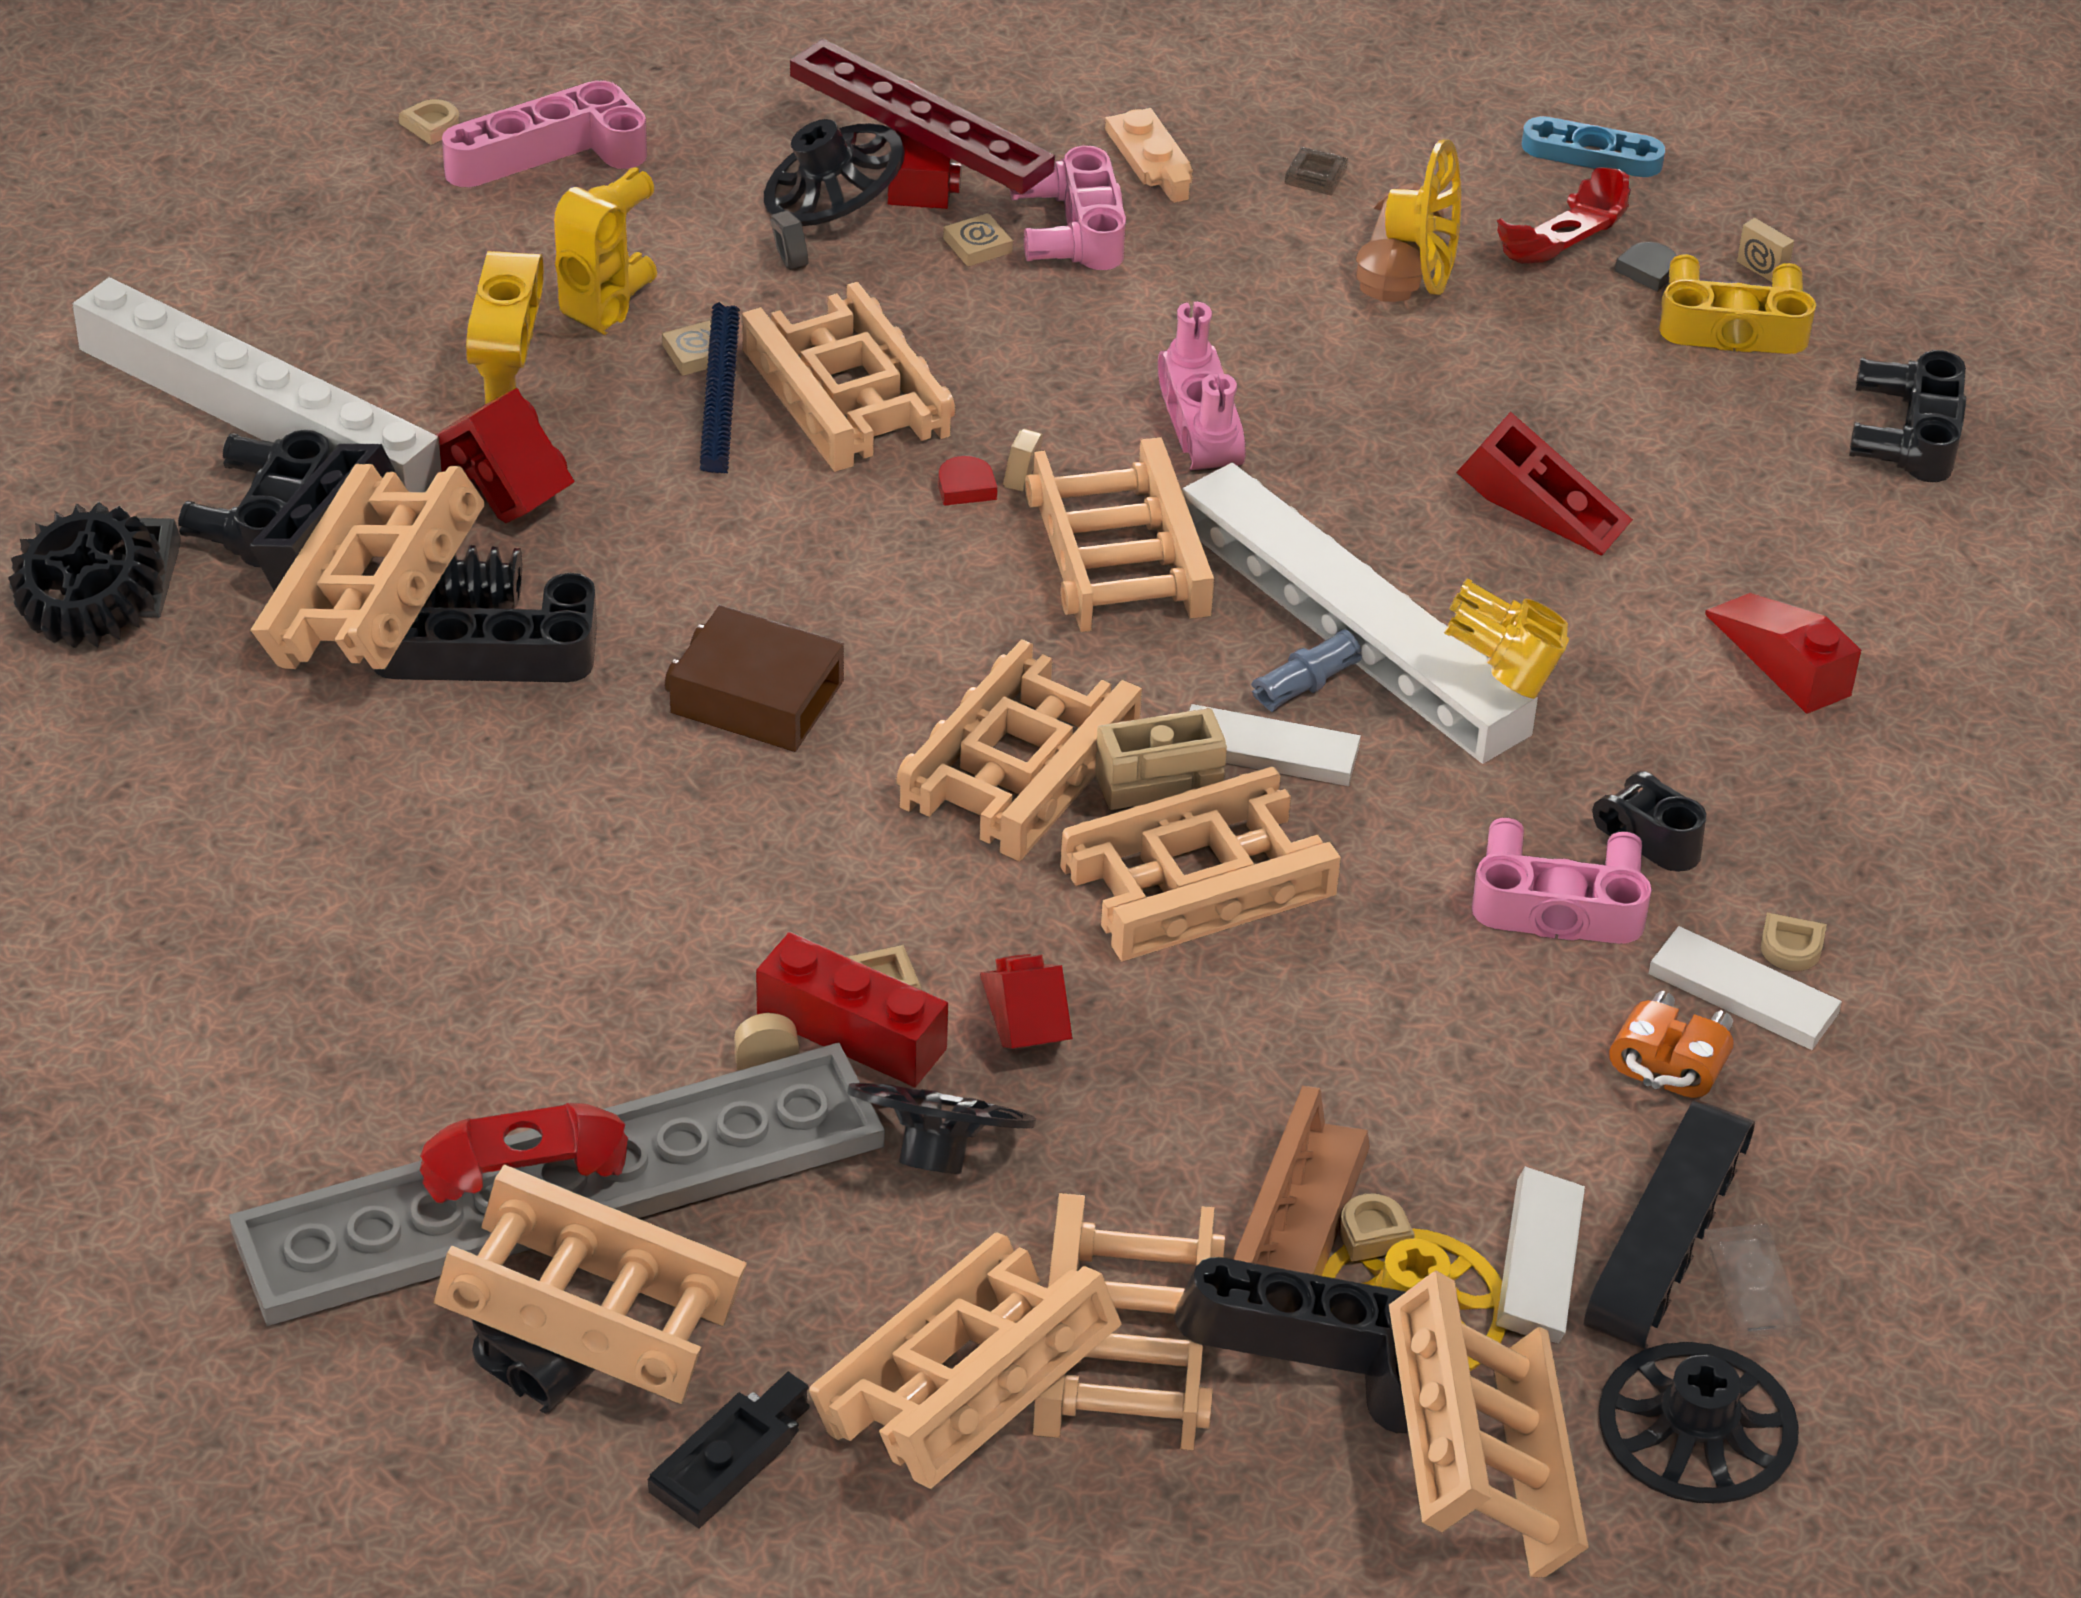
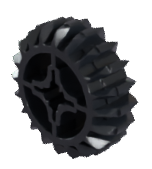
M99 501L90 512H87L78 503H76L73 513L65 517L54 510V522L48 526L35 523V533L37 536L34 539H20V549L23 554L11 558L14 574L9 576L8 579L10 581V589L14 594V605L20 615L24 616L29 627L36 631L37 634L43 632L46 639L51 640L53 643L64 638L66 643L73 648H76L84 637L97 648L104 635L110 634L120 640V628L127 624L140 628L138 613L140 611H155L152 596L163 593V581L160 576L166 573L164 570L165 565L159 552L160 546L154 535L149 533L144 522L139 520L137 516L130 517L128 512L124 511L120 506L109 512L108 508ZM110 550L126 555L125 561L115 560L113 555H109ZM49 590H60L61 594L65 595L64 600L50 597Z

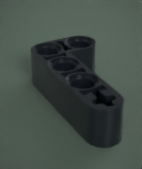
M572 572L552 577L544 588L542 610L422 607L386 668L373 670L384 678L401 680L563 683L581 680L591 673L594 666L597 635L594 583L590 578Z
M1222 1257L1204 1259L1195 1267L1174 1313L1176 1326L1185 1337L1205 1346L1365 1374L1366 1402L1369 1414L1377 1424L1386 1430L1394 1433H1408L1389 1304L1403 1295L1405 1291Z

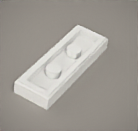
M1191 704L1189 711L1206 709L1211 707ZM1211 708L1225 738L1227 764L1259 770L1275 767L1280 774L1349 786L1361 735Z
M1680 926L1677 927L1650 963V975L1810 1050H1813L1840 1011L1842 1001Z
M1526 1166L1524 1167L1517 1180L1496 1326L1523 1335H1528L1537 1327H1541L1549 1332L1550 1342L1559 1343L1566 1332L1585 1186Z

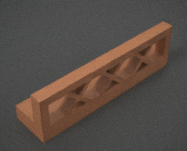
M1301 1087L1233 1260L1322 1276L1340 1228L1343 1207L1351 1199L1370 1145L1368 1130L1325 1124L1321 1088Z

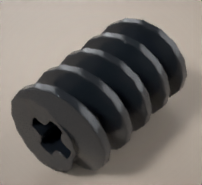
M469 545L463 560H458L455 553L427 599L426 606L442 608L447 600L449 608H466L468 602H470L471 608L488 609L491 602L494 609H512L513 604L517 607L522 586L521 548H514L508 563L502 562L499 548L495 546L491 547L486 562L480 561L476 545Z

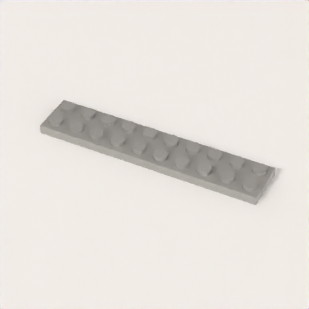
M835 1043L605 1108L604 1110L616 1114L626 1124L624 1133L628 1136L627 1154L623 1171L619 1176L610 1175L603 1177L596 1172L588 1176L581 1175L577 1170L574 1159L514 1169L635 1218H641L884 1147L885 1130L870 1102L847 1094L850 1083L860 1082L840 1043ZM531 1129L506 1136L504 1141L515 1150H529L540 1143L542 1136L538 1131ZM421 1160L230 1214L231 1232L266 1326L441 1276L445 1258L451 1246L478 1255L492 1233L482 1229L481 1226L494 1180L500 1171L483 1173V1187L476 1194L465 1192L460 1199L456 1201L447 1200L441 1204L431 1197L423 1185L424 1177L419 1170ZM516 1243L510 1255L528 1251L531 1248Z

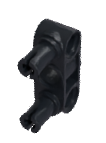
M1944 350L1925 352L1917 361L1909 360L1908 364L1868 360L1861 357L1855 391L1861 392L1863 390L1902 397V402L1909 403L1905 425H1903L1902 429L1869 426L1854 422L1849 456L1896 462V467L1904 468V471H1907L1911 476L1925 482H1940L1949 478L1954 468L1966 409V396L1964 395L1966 367L1964 361L1959 356Z
M313 430L294 431L287 434L283 439H277L275 442L251 439L234 433L230 434L223 447L224 466L228 469L235 468L256 473L251 487L239 506L233 507L231 510L196 504L194 501H186L180 510L178 526H181L179 529L180 535L224 544L227 550H230L233 554L240 555L246 564L261 568L250 544L330 455L327 438Z

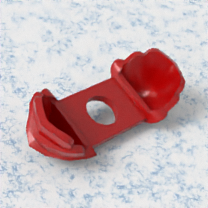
M1603 167L1594 169L1591 179H1585L1581 182L1578 193L1570 194L1567 197L1570 210L1536 228L1529 225L1508 224L1503 218L1498 219L1497 232L1502 241L1503 252L1509 259L1520 264L1547 262L1558 256L1561 251L1602 229L1607 230L1612 227L1630 206L1628 202L1631 192L1629 188V175L1620 169ZM1564 227L1579 228L1575 231L1567 233L1554 232Z
M565 1103L560 1106L475 1119L468 1118L448 1125L425 1143L420 1155L422 1162L419 1170L424 1177L423 1185L426 1190L440 1204L447 1200L456 1201L465 1192L476 1194L481 1191L483 1187V1173L500 1171L504 1164L512 1168H520L574 1159L577 1170L581 1175L588 1176L596 1172L603 1177L610 1175L619 1176L623 1171L627 1154L628 1136L624 1133L626 1124L616 1114L585 1103ZM518 1128H531L538 1131L542 1136L540 1143L529 1150H515L504 1141L508 1133Z

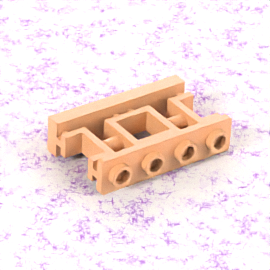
M858 282L847 284V299L842 300L838 294L828 296L827 315L793 325L781 310L772 312L771 319L761 307L742 313L744 353L834 472L854 466V453L859 452L863 459L873 456L874 436L907 426L912 428L921 441L931 438L932 429L940 439L950 436L951 417L955 415V404L949 389L945 386H940L930 373L925 359L922 356L917 357L906 343L901 329L897 326L893 327L883 314L878 300L875 297L870 298ZM853 328L858 333L857 335L853 336ZM858 366H863L869 373L868 376L842 384H837L831 374ZM900 388L905 393V395L900 396Z
M355 464L252 626L251 632L275 664L285 669H297L300 662H308L320 641H335L351 663H361L362 659L365 658L373 669H385L483 509L484 500L460 466H450L446 472H438L426 492H409L395 472H386L382 478L373 464ZM373 557H385L374 576H361Z
M1023 639L1007 655L1002 654L999 656L990 674L977 688L971 687L965 693L960 706L947 720H940L935 725L926 743L915 754L910 753L905 757L899 767L896 779L897 784L900 786V808L910 812L919 803L920 813L930 817L947 800L981 816L980 840L990 844L995 838L999 839L1000 853L1019 862L1096 776L1097 727L1140 719L1142 688L1124 680H1121L1112 691L1111 683L1101 680L1087 696L1051 681L1052 658L1042 654L1038 660L1033 659V644ZM1021 691V702L1035 708V710L1015 702L1013 699ZM1057 719H1061V720H1063V721H1065V722H1068V723H1070V724H1072V725H1074V726H1077V727H1079V728H1078V729L1076 730V732L1073 734V726H1070V725H1068V724H1066V723H1064V722H1061V721H1059V720H1057ZM1006 733H1009L1040 747V749L1028 762H1024L993 747ZM960 758V768L974 774L975 777L956 770L951 766ZM999 785L1019 795L1012 802V794L997 788V786Z
M1275 767L1242 774L1238 777L1205 787L1192 789L1148 804L1138 805L1131 809L1091 821H1085L1063 830L1060 867L1065 875L1071 873V880L1075 886L1103 878L1115 896L1102 902L1101 926L1106 934L1112 933L1111 946L1121 962L1337 894L1341 857L1330 842L1323 843L1318 835L1291 843L1279 826V824L1288 822L1291 796L1286 789L1279 790L1281 776ZM1247 820L1246 826L1251 832L1235 836L1228 825ZM1210 846L1222 863L1184 875L1172 857ZM1141 852L1140 857L1145 864L1128 869L1121 858ZM1265 852L1270 859L1254 865L1250 856ZM1155 885L1160 886L1163 893L1147 898L1142 889Z
M998 1232L994 1233L811 1385L809 1392L827 1433L837 1440L843 1437L851 1441L873 1421L885 1425L879 1430V1433L892 1462L900 1466L906 1462L913 1480L932 1489L1122 1325L1102 1273L1083 1266L1078 1271L1070 1269L1050 1287L1045 1288L1037 1284L1040 1280L1028 1251L1020 1247L1014 1251L1007 1236ZM969 1340L980 1344L978 1348L953 1369L942 1365L943 1362Z

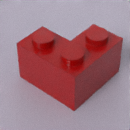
M518 388L470 412L435 434L439 437L441 472H446L450 466H460L470 480H475L497 518L504 523L527 514L575 482L567 469L565 457L559 449L552 445L539 424L535 408L529 401L523 398Z

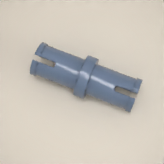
M1340 630L1333 637L1310 650L1305 648L1298 649L1290 654L1287 663L1263 677L1253 680L1251 686L1255 688L1252 691L1253 696L1268 710L1273 712L1282 704L1307 690L1315 693L1324 687L1326 679L1348 666L1360 662L1362 655L1358 652L1361 651V647L1353 634L1347 630Z

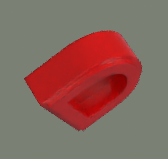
M957 456L948 459L940 466L938 487L944 506L997 500L998 487L992 468L984 460L973 456Z

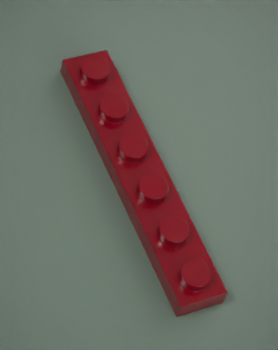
M821 39L790 60V77L1022 195L1054 172V154L824 39Z

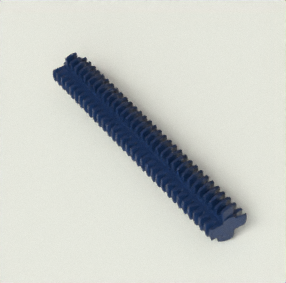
M718 302L712 306L713 310L711 311L712 320L710 325L711 334L709 335V358L707 359L708 372L706 373V396L704 397V420L702 422L704 425L702 426L703 435L701 436L700 469L701 471L711 473H728L729 467L727 465L729 464V446L731 444L730 431L732 429L730 426L732 425L733 392L735 390L733 387L735 386V363L737 362L736 349L738 348L736 344L738 343L737 335L739 334L737 330L740 323V317H738L740 314L738 312L740 309L734 305L725 307Z

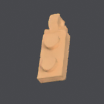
M1151 108L1135 109L1124 114L1106 117L1105 130L1143 185L1148 184L1150 187L1160 185L1168 198L1174 203L1188 200L1193 172L1190 162Z

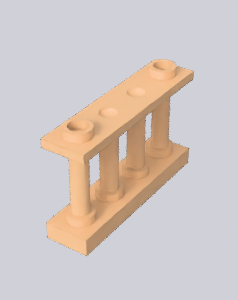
M1162 437L1141 439L1139 462L1132 463L1130 469L1054 477L1046 452H1034V473L1026 475L1025 478L1027 502L1030 508L1039 507L1063 578V582H1061L1063 610L1065 615L1075 614L1080 632L1092 631L1093 606L1172 597L1174 602H1184L1189 619L1211 616L1214 577ZM1134 490L1136 495L1145 494L1144 503L1072 512L1065 511L1061 499ZM1146 525L1148 530H1158L1156 539L1078 548L1074 533ZM1158 560L1162 566H1171L1168 575L1090 584L1086 569Z
M504 1164L494 1180L481 1226L482 1229L492 1232L478 1255L451 1246L445 1258L433 1303L682 1404L701 1350V1346L688 1342V1339L700 1317L724 1326L733 1307L747 1262ZM516 1243L553 1257L539 1281L503 1266ZM577 1268L614 1282L601 1306L564 1291ZM639 1293L676 1307L663 1331L626 1316Z
M1059 1193L1048 1287L1070 1269L1078 1271L1080 1261L1092 1262L1093 1256L1197 1266L1202 1260L1210 1257L1223 1258L1225 1235L1212 1234L1214 1207L1201 1206L1199 1239L1095 1230L1096 1223L1083 1222L1085 1196ZM1105 1281L1114 1306L1117 1309L1174 1314L1176 1306L1185 1288ZM1117 1333L1110 1334L1085 1357L1187 1367L1185 1392L1079 1383V1376L1067 1375L1066 1372L1035 1399L1033 1435L1060 1438L1062 1415L1075 1416L1076 1410L1182 1419L1180 1449L1194 1450L1196 1428L1209 1429L1213 1388L1199 1387L1203 1345L1191 1340Z
M1435 1270L1389 1304L1422 1523L1440 1532H1444L1466 1515L1477 1510L1523 1533L1530 1577H1547L1589 1548L1549 1332L1541 1327H1537L1508 1348L1461 1322L1455 1281ZM1467 1356L1494 1370L1497 1389L1470 1375ZM1476 1410L1504 1424L1507 1444L1479 1429ZM1486 1464L1513 1478L1516 1499L1489 1486Z

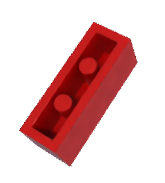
M788 932L756 969L757 1015L763 1013L783 1015L794 1023L797 1035L824 1047L840 1043L846 1057L914 1088L917 1087L947 1050V1001L796 934Z

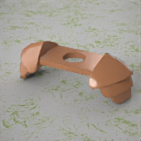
M1410 183L1396 189L1419 190L1421 185ZM1388 192L1374 207V209L1381 212L1370 242L1363 245L1357 253L1356 262L1358 266L1356 278L1360 281V290L1372 298L1380 301H1405L1410 299L1412 291H1416L1421 283L1420 247L1417 246L1416 242L1387 239L1385 210ZM1443 209L1433 212L1434 216L1445 218Z

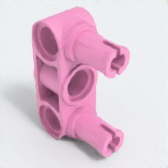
M1094 146L1074 147L1065 154V158H1062L1061 161H1055L1054 172L1023 195L1010 189L1012 200L1056 197L1057 201H1064L1065 215L1068 226L1024 229L1026 261L1071 258L1072 262H1080V264L1095 270L1113 269L1122 263L1126 222L1119 183H1116L1110 158L1102 149Z
M1189 302L1184 303L1177 310L1176 338L1172 341L1168 350L1159 352L1158 377L1161 392L1183 453L1189 452L1192 460L1189 470L1221 468L1232 462L1236 466L1243 465L1245 460L1244 432L1234 404L1237 383L1233 377L1224 374L1216 349L1208 341L1212 310L1205 303L1194 302L1192 318H1189L1190 305Z
M1499 818L1491 823L1486 857L1482 859L1476 870L1472 901L1473 915L1480 923L1494 929L1533 933L1540 937L1555 938V934H1558V939H1583L1616 944L1635 941L1643 934L1652 889L1648 879L1641 873L1642 841L1640 837L1630 832L1612 834L1607 843L1605 865H1598L1569 859L1522 856L1524 834L1522 824L1511 818Z

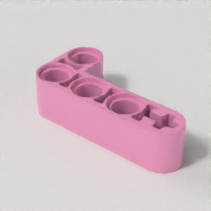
M608 81L587 82L448 128L442 136L445 177L453 185L474 187L591 148L611 167L618 169L637 167L647 157L646 117L639 107L616 84Z

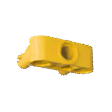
M630 168L626 174L608 186H597L588 191L580 187H573L562 196L555 210V268L557 272L560 311L565 316L603 335L608 333L605 330L615 322L622 323L626 319L630 297L657 278V268L650 257L646 255L642 258V253L635 252L629 257L627 250L626 215L633 207L654 194V183L645 171L639 173V168Z
M488 251L486 254L468 323L466 338L468 364L475 365L480 375L484 377L485 404L515 389V375L525 365L543 290L544 262L542 254Z
M1683 254L1674 257L1670 263L1669 285L1662 296L1659 330L1666 340L1680 345L1712 347L1733 351V348H1735L1739 352L1758 351L1796 354L1808 347L1816 303L1813 297L1803 291L1802 270L1795 264L1783 263L1776 266L1772 273V287L1744 283L1700 281V263L1698 259L1692 255Z
M1467 578L1460 588L1461 591L1456 594L1449 609L1456 614L1450 619L1444 634L1451 635L1489 657L1487 663L1492 666L1491 673L1498 681L1525 697L1535 699L1566 650L1569 637H1567V621L1555 611L1532 599L1525 598L1521 603L1512 600L1509 604L1472 583V580Z

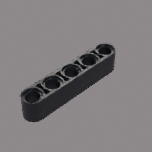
M1697 1099L1692 1101L1595 1285L1586 1309L1584 1326L1637 1347L1648 1348L1649 1345L1646 1343L1650 1327L1658 1328L1671 1302L1669 1298L1673 1282L1681 1283L1694 1257L1692 1250L1696 1238L1703 1239L1716 1214L1714 1207L1718 1195L1725 1196L1737 1172L1736 1163L1739 1153L1746 1154L1755 1128V1121Z

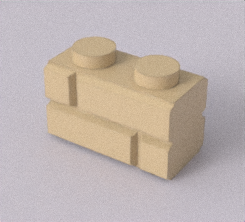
M1211 708L1097 727L1096 745L1098 751H1096L1095 773L1110 810L1148 804L1192 789L1224 781L1225 772L1223 766L1226 764L1227 745Z

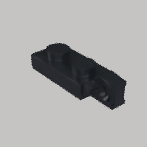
M788 1371L761 1397L754 1392L747 1396L741 1392L737 1393L650 1474V1477L647 1479L649 1493L700 1529L791 1443V1440L799 1431V1423L796 1420L810 1407L807 1403L808 1384Z

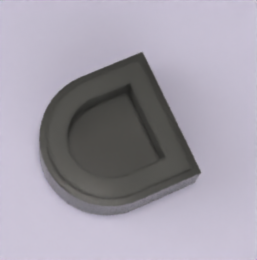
M789 211L771 215L770 222L775 244L786 268L792 270L807 266L808 251L801 221Z
M1654 242L1638 243L1617 258L1615 271L1655 291H1659L1669 282L1670 263L1676 257V254L1672 249L1663 244Z

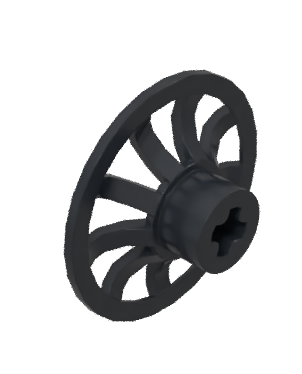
M830 119L811 122L802 127L793 136L791 148L794 152L783 160L767 181L764 190V204L770 215L787 211L784 208L795 204L806 190L802 207L794 213L790 212L801 221L802 226L818 225L848 215L866 205L890 185L904 162L905 149L903 142L893 129L885 125L867 123L838 128L836 122ZM857 133L876 134L869 143L855 145ZM887 141L890 144L891 152L887 155L880 157L867 155L876 153ZM796 160L799 161L800 165L797 172H786ZM854 165L876 170L886 169L878 179L874 180L865 176ZM841 174L863 192L845 202L837 176ZM824 181L832 207L831 209L813 213L816 210L820 197L821 182ZM778 184L785 186L794 185L788 194L776 198Z
M850 1083L848 1085L847 1094L894 1108L900 1124L905 1126L899 1163L919 1169L961 1174L968 1137H975L985 1125L1028 1129L1034 1128L1036 1124V1118L1032 1115L975 1098H963L942 1094L934 1090H920L889 1084ZM913 1098L923 1099L922 1104L917 1105ZM941 1102L956 1106L952 1111L942 1110Z
M1695 1342L1665 1343L1647 1348L1631 1356L1613 1371L1603 1388L1599 1404V1426L1605 1444L1616 1461L1641 1483L1675 1499L1695 1503L1721 1504L1743 1500L1763 1492L1778 1481L1788 1469L1798 1446V1420L1795 1408L1785 1389L1768 1371L1753 1360L1735 1351L1712 1344ZM1691 1356L1677 1366L1673 1379L1663 1375L1654 1364L1656 1361L1671 1357ZM1733 1367L1745 1372L1741 1378ZM1639 1370L1661 1394L1650 1399L1635 1400L1619 1393L1626 1381ZM1760 1384L1770 1395L1779 1412L1760 1414L1747 1409L1739 1399L1756 1385ZM1615 1409L1646 1417L1661 1416L1651 1427L1639 1435L1622 1439L1616 1424ZM1743 1427H1782V1441L1777 1455H1770L1760 1450L1747 1437ZM1673 1432L1679 1434L1672 1456L1662 1476L1644 1466L1632 1454L1660 1444ZM1726 1438L1738 1454L1765 1469L1751 1479L1734 1484L1729 1475L1725 1460L1723 1439ZM1696 1441L1704 1443L1706 1461L1717 1488L1695 1487L1678 1483L1689 1462Z

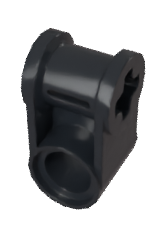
M1637 771L1626 779L1624 788L1617 794L1605 795L1594 803L1592 812L1597 828L1609 836L1617 832H1630L1637 835L1642 841L1641 855L1666 870L1680 872L1696 867L1701 861L1707 816L1704 807L1697 801L1685 797L1663 784L1653 774Z
M472 1319L474 1330L478 1333L472 1347L475 1361L484 1370L510 1386L520 1398L527 1394L543 1405L540 1411L544 1414L550 1412L595 1371V1369Z

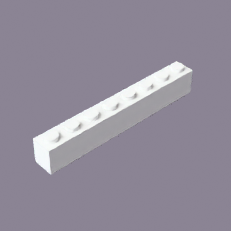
M108 277L73 303L80 350L259 439L275 442L277 439H283L287 434L294 431L313 430L327 438L329 454L339 444H382L398 477L409 492H426L437 473L441 472L438 436L115 279Z
M1233 462L1183 488V496L1200 542L1323 639L1327 640L1333 637L1340 630H1347L1353 634L1361 647V651L1358 653L1362 655L1361 661L1356 665L1479 762L1484 764L1532 735L1538 697L1535 699L1525 697L1503 685L1492 675V666L1487 663V656L1451 635L1444 634L1447 625L1435 619L1413 602L1408 595L1396 589L1374 572L1369 565L1357 559L1331 536L1318 529L1300 515L1296 509L1287 505L1266 489L1257 479L1249 476Z

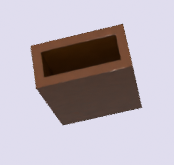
M719 605L706 624L698 625L692 636L690 646L681 659H674L667 670L665 690L670 692V713L796 752L844 682V643Z

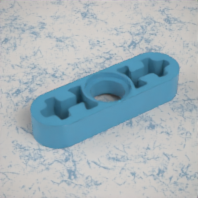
M1545 116L1532 118L1524 124L1522 148L1525 152L1537 158L1594 169L1598 167L1620 169L1626 174L1636 177H1651L1658 174L1663 168L1665 146L1660 140L1651 136ZM1595 146L1602 150H1590L1584 147Z

